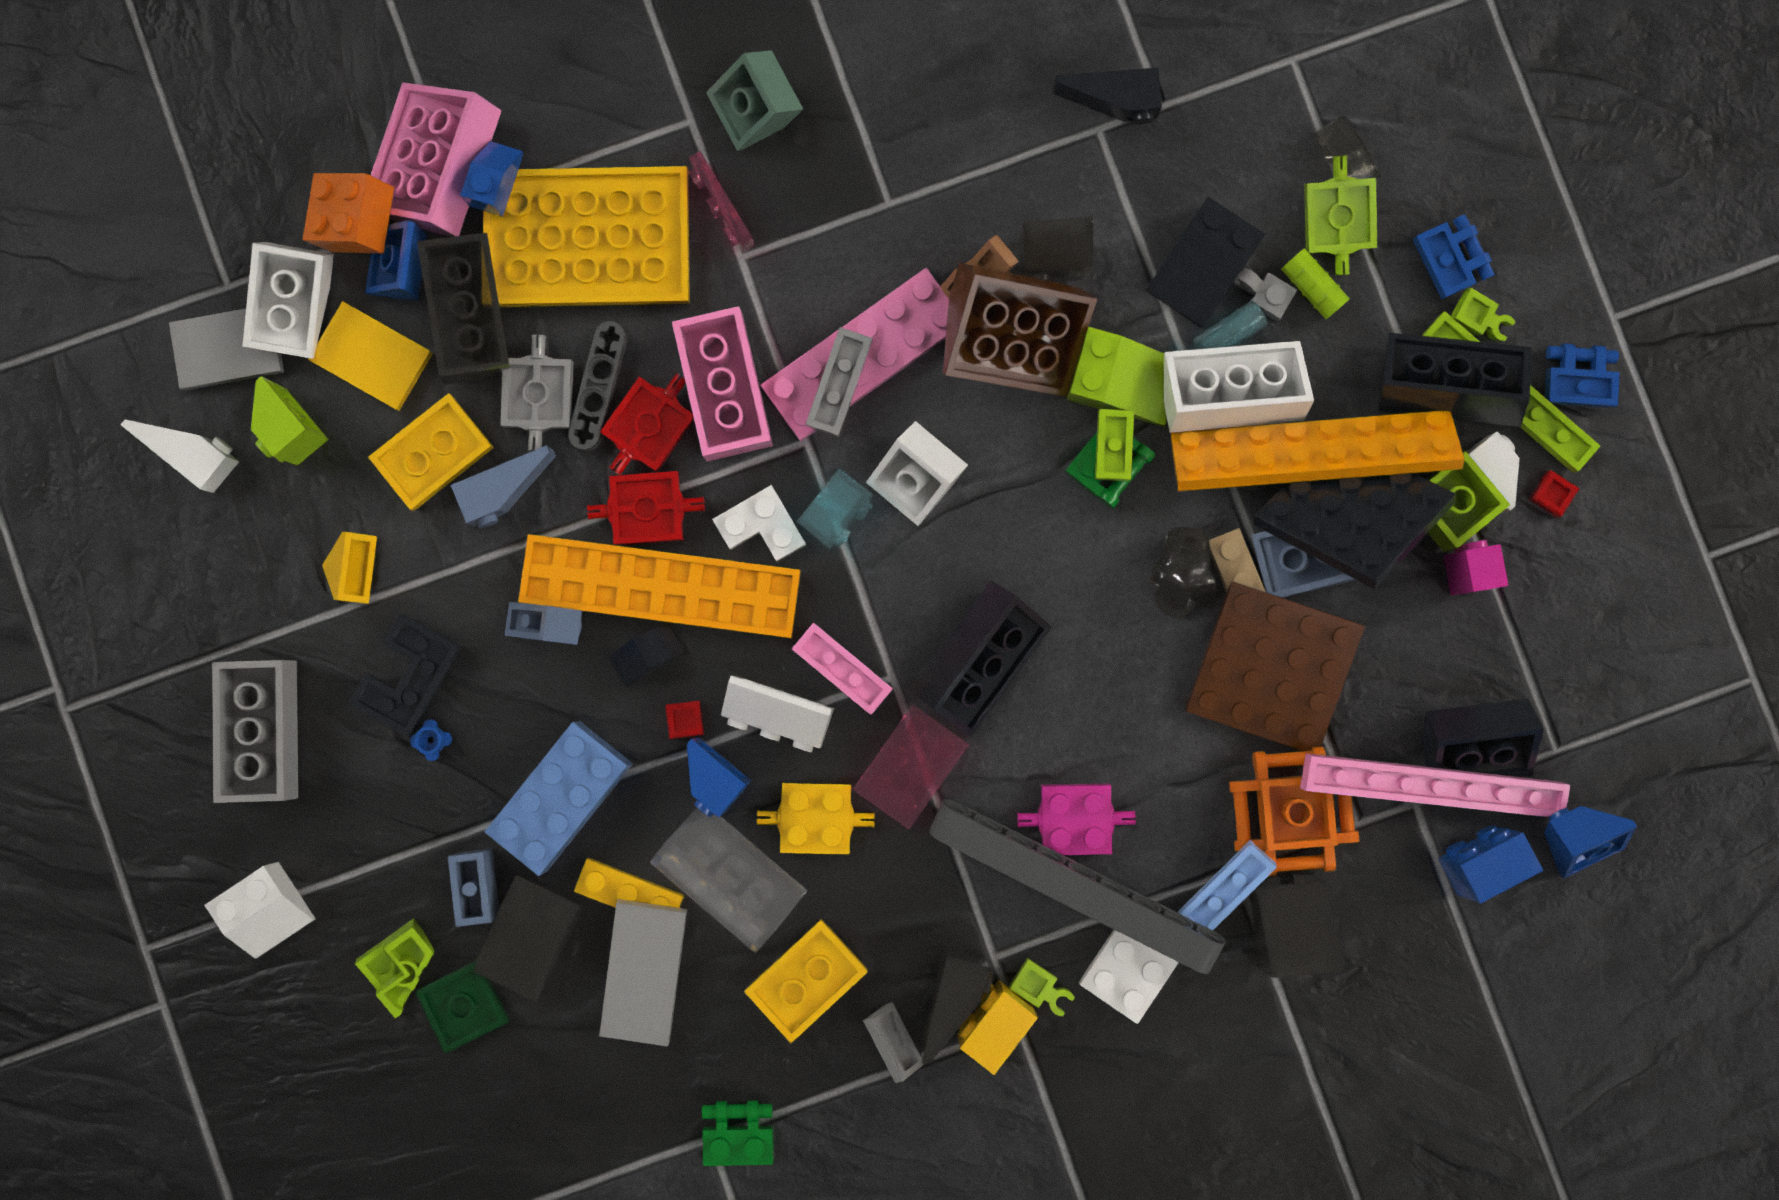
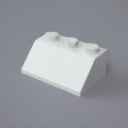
M730 676L721 716L729 718L727 725L742 730H747L748 725L761 729L760 736L779 741L780 737L783 736L794 740L793 747L812 752L813 747L821 748L834 708L738 676Z

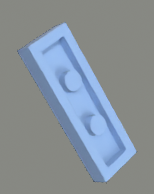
M1249 840L1178 913L1214 930L1277 868L1276 863Z

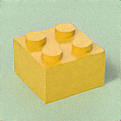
M1000 979L995 986L991 983L987 985L978 998L981 1004L974 1013L968 1011L957 1025V1029L960 1030L957 1034L960 1049L993 1075L996 1074L1038 1018L1032 1004L1010 990L1009 986Z

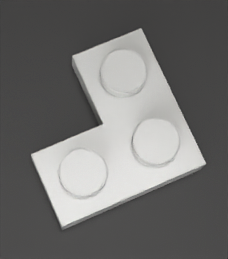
M772 485L712 519L730 550L760 533L778 562L806 545Z

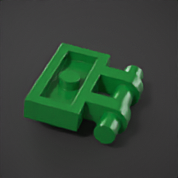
M750 1100L747 1104H728L727 1101H716V1105H703L702 1119H716V1127L703 1128V1166L773 1165V1126H759V1118L773 1117V1105L759 1104V1100ZM747 1118L748 1126L728 1127V1119Z

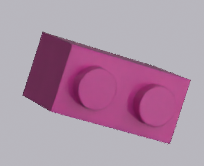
M1487 540L1470 542L1454 549L1455 553L1443 556L1451 596L1509 586L1501 544L1488 546Z

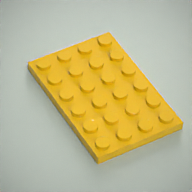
M687 166L518 169L503 217L483 211L484 305L486 307L690 304Z

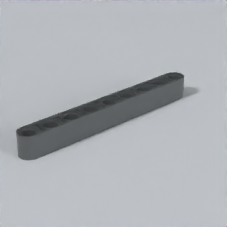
M950 799L943 800L929 829L931 836L938 841L1197 972L1209 974L1226 943L1225 939L1217 932Z

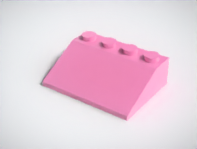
M402 82L371 172V176L394 187L389 219L398 222L409 220L415 222L423 230L458 238L469 205L460 194L470 164L482 149L492 141L502 110L475 92Z

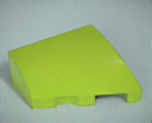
M413 918L357 958L355 965L375 987L378 999L393 1017L397 1018L401 1015L403 1006L410 993L414 991L423 969L427 967L433 956L434 949L422 928Z

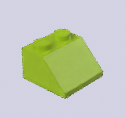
M262 376L256 380L251 431L258 438L255 444L269 458L273 456L282 463L286 461L299 465L329 439L285 387Z

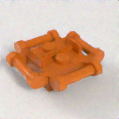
M1323 746L1312 747V751L1276 754H1266L1264 751L1253 752L1252 762L1255 779L1229 781V791L1233 792L1237 830V840H1234L1235 851H1239L1251 840L1276 863L1277 868L1269 876H1276L1277 872L1322 869L1323 872L1335 871L1336 858L1334 846L1342 843L1359 842V831L1355 830L1352 796L1337 794L1341 831L1337 832L1333 794L1301 789L1302 776L1269 778L1268 768L1304 765L1306 753L1326 755ZM1247 791H1257L1261 838L1251 839ZM1321 847L1320 855L1276 858L1275 850Z

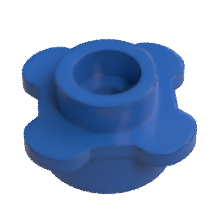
M432 719L426 720L423 723V728L412 735L410 739L411 746L425 754V758L429 761L437 760L439 752L444 746H449L452 743L451 734L443 732L438 727V723ZM429 737L434 738L433 743H429Z

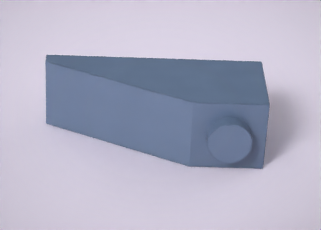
M546 445L452 484V490L465 522L472 526L478 525L479 529L496 524L498 522L497 517L506 514L556 457L554 450Z

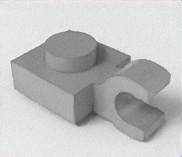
M1245 267L1233 282L1238 288L1253 295L1248 303L1250 306L1276 321L1281 319L1297 291L1296 288L1269 272L1261 280L1256 273Z

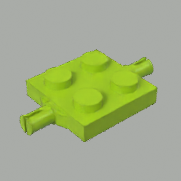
M1347 156L1332 157L1333 178L1321 183L1304 184L1306 250L1309 253L1326 252L1335 255V275L1350 274V253L1360 249L1377 248L1376 178L1356 179L1347 177Z

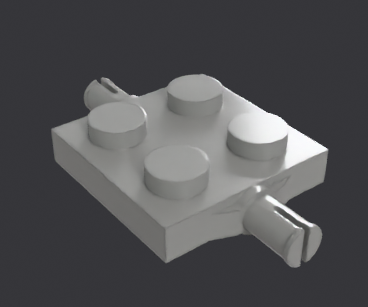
M531 335V355L522 358H503L500 426L503 428H522L529 431L528 451L530 452L542 447V432L551 429H569L572 420L574 362L571 359H553L546 356L545 335Z

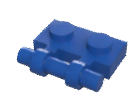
M1466 214L1453 220L1458 231L1454 234L1448 223L1445 222L1412 239L1442 300L1476 284L1477 282L1471 271L1477 270L1482 281L1495 275L1490 265L1492 259L1488 252L1484 253L1476 237L1479 232L1475 225L1470 224ZM1464 243L1471 258L1470 260H1465L1458 244Z
M1568 343L1547 347L1546 359L1558 360L1560 363V368L1551 367L1546 370L1545 398L1549 402L1560 405L1602 408L1618 406L1620 372L1606 371V363L1616 364L1618 362V350H1606L1605 346L1593 345L1591 348H1576L1574 344ZM1576 361L1589 362L1590 370L1575 369Z

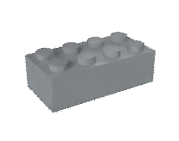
M297 661L212 662L213 803L297 799Z

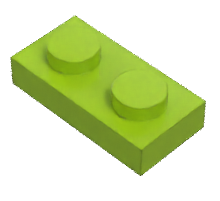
M1098 410L1095 480H1131L1134 411Z

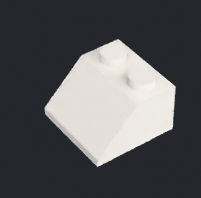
M915 421L897 438L866 483L919 526L956 482L968 464Z
M279 862L262 866L205 904L206 909L223 935L255 959L315 920V917Z

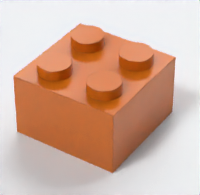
M313 173L302 240L330 252L384 254L394 187L366 173Z

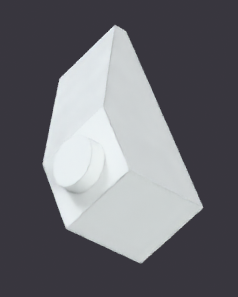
M124 420L121 423V426L201 490L214 493L239 463L230 454L233 449L218 437L211 440L200 435L130 420Z

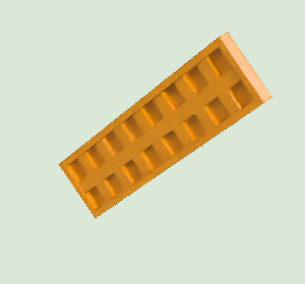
M1430 411L1171 433V446L1178 491L1463 469L1465 460L1451 411Z
M528 534L518 602L792 638L801 570Z

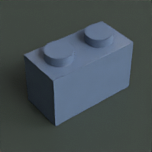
M493 848L458 852L448 856L455 926L491 923L500 917Z

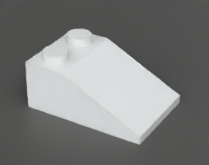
M269 242L253 243L242 347L314 358L330 290L334 254Z

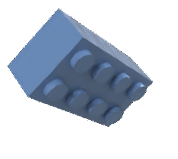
M581 721L572 722L485 830V833L540 876L550 869L633 763Z

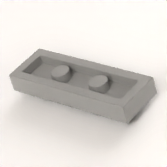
M839 327L806 421L807 427L839 437L872 344L871 337Z

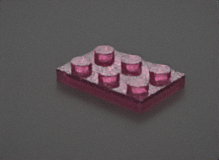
M912 705L853 790L904 827L910 829L969 744Z

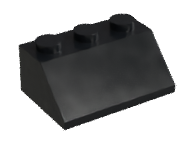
M1529 699L1426 711L1421 735L1426 767L1514 777L1532 776L1544 728Z

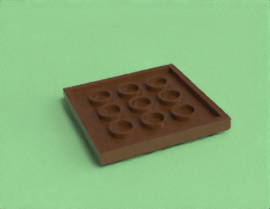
M1231 581L1185 710L1186 712L1302 751H1312V747H1320L1322 745L1365 626Z

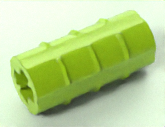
M1305 248L1281 268L1284 274L1291 280V283L1302 292V296H1305L1313 305V308H1316L1325 319H1328L1350 299L1340 288V285H1337L1328 275L1329 272H1326L1318 264L1317 259H1314Z

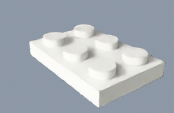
M1113 930L1078 983L1138 1024L1179 962Z

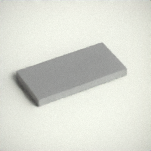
M618 899L613 925L600 1037L661 1046L669 1045L687 909Z

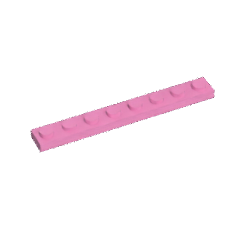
M1308 753L1305 755L1300 786L1301 789L1311 792L1550 817L1555 812L1567 808L1570 791L1569 784L1558 781Z

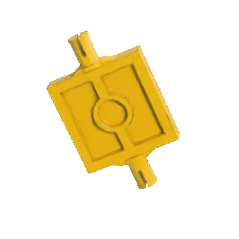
M782 783V801L778 811L757 810L758 817H771L770 819H757V825H778L780 853L850 854V836L854 827L874 828V821H861V819H874L875 813H854L851 804V785Z

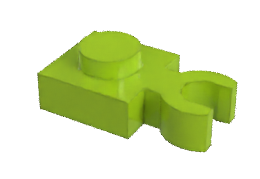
M1473 288L1464 290L1451 314V317L1466 330L1476 336L1483 335L1486 330L1487 336L1495 342L1506 341L1507 339L1505 335L1499 332L1500 323L1505 326H1513L1515 324V320L1509 315H1496L1495 312L1499 304Z
M1029 958L1025 960L1009 985L1010 990L1037 1008L1041 1006L1044 1000L1047 1001L1052 1012L1062 1017L1065 1012L1056 1006V1000L1061 996H1065L1071 1001L1075 998L1067 988L1053 987L1057 977Z

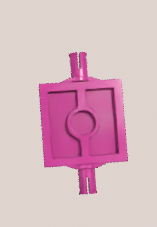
M1110 783L1041 785V803L1038 813H1017V827H1038L1041 833L1042 845L1062 855L1112 854V833L1115 825H1135L1136 820L1134 818L1136 816L1135 810L1114 811L1111 803Z

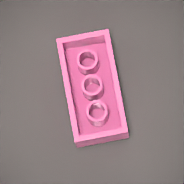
M737 306L673 321L672 325L702 456L708 462L772 447V438L740 307Z

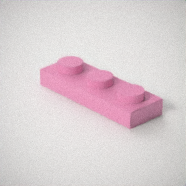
M815 623L809 627L792 648L794 652L870 715L893 689Z

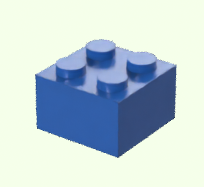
M1495 825L1479 830L1476 833L1477 838L1468 843L1460 841L1450 845L1445 849L1447 854L1438 858L1456 894L1480 904L1543 871L1523 832L1496 827Z

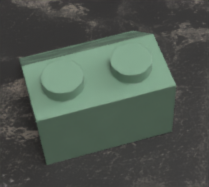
M772 50L743 53L706 92L737 151L743 150L785 128L803 110Z

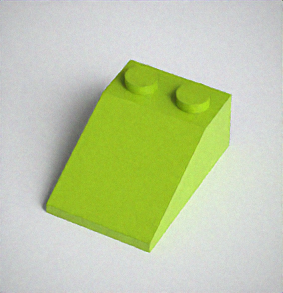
M1088 327L1066 400L1097 409L1134 411V419L1165 427L1167 417L1164 406V353L1126 337Z

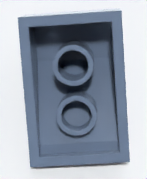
M1266 531L1251 535L1267 593L1284 598L1356 580Z

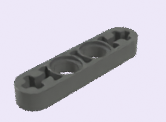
M614 321L601 323L594 333L569 428L568 437L570 443L582 452L593 451L601 443L603 434L600 431L608 418L627 345L626 332ZM611 330H615V334L619 337L618 342L612 341L609 350L611 354H616L615 359L606 354H598V350L606 352L607 342L603 339V335H609ZM602 361L610 363L612 370L609 377L606 379L594 377L593 369L597 363ZM592 394H598L603 399L601 409L596 412H589L585 408V400ZM582 414L590 419H599L598 424L590 422L589 432L594 437L592 440H586L585 445L577 437V433L584 432L587 425L585 420H580Z

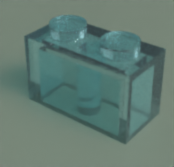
M839 468L796 522L829 550L834 545L840 548L852 533L848 527L855 518L861 521L873 507V504L869 502L872 498V493Z

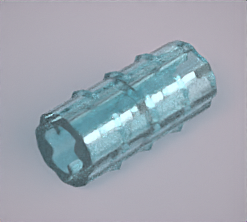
M1250 301L1226 318L1220 320L1214 326L1208 327L1206 331L1195 337L1193 342L1196 349L1238 346L1241 342L1252 337L1256 332L1267 326V319L1260 307L1254 301Z

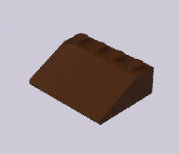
M959 263L949 296L943 374L1066 397L1097 298L1080 287Z

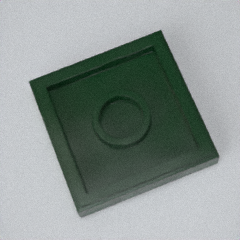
M481 959L415 991L444 1054L510 1021Z

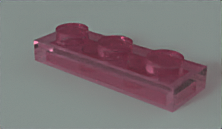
M701 151L689 157L693 169L688 171L698 190L704 187L710 196L705 201L714 217L722 216L727 227L723 231L732 247L739 245L743 253L754 248L755 244L751 234Z

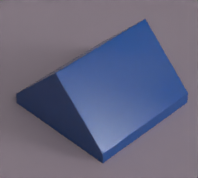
M407 220L388 224L384 254L371 253L365 294L413 301L419 300L427 234L415 222Z

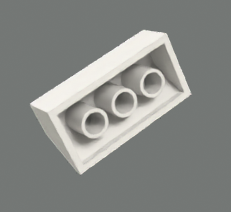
M1300 341L1165 352L1164 406L1170 433L1300 422L1305 420L1314 402Z

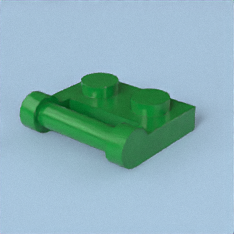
M1096 432L1065 470V473L1105 505L1114 509L1120 501L1118 497L1145 463L1150 464L1156 455L1150 448L1133 437L1132 453L1134 457L1132 458L1131 480L1114 481L1108 489H1105L1099 484L1101 480H1095Z

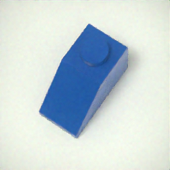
M490 141L471 162L460 196L472 208L503 217L524 154L523 151Z

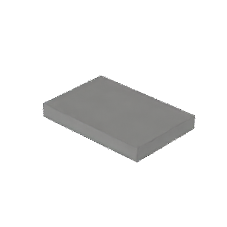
M246 308L169 322L179 389L184 391L284 373L282 355L277 352L242 347Z

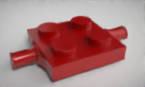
M675 373V376L665 389L653 386L639 376L601 429L600 433L613 441L620 450L618 456L609 466L617 474L621 475L631 459L643 462L658 472L694 422L693 413L681 406L676 398L686 384L685 379L679 374Z
M678 471L609 476L610 495L607 504L587 505V511L592 512L587 513L589 520L598 518L609 519L613 529L614 545L684 540L682 522L685 512L705 511L704 496L697 498L683 497L680 491Z

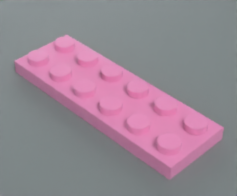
M927 268L841 327L872 338V344L850 406L946 339L949 298L942 291ZM838 330L760 385L800 442L817 431L807 427L806 421Z

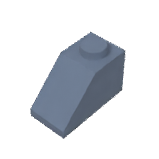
M509 602L505 636L577 645L582 628V611L546 605Z

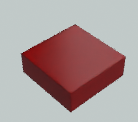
M1549 470L1546 471L1528 500L1554 517L1559 518L1562 517L1580 488L1554 471Z
M701 700L665 705L669 739L705 734Z

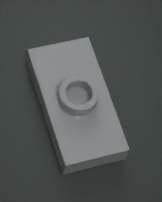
M893 1002L885 1004L863 1020L895 1083L904 1081L924 1065Z

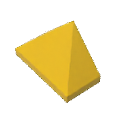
M352 532L341 533L322 564L334 600L369 604L377 536Z

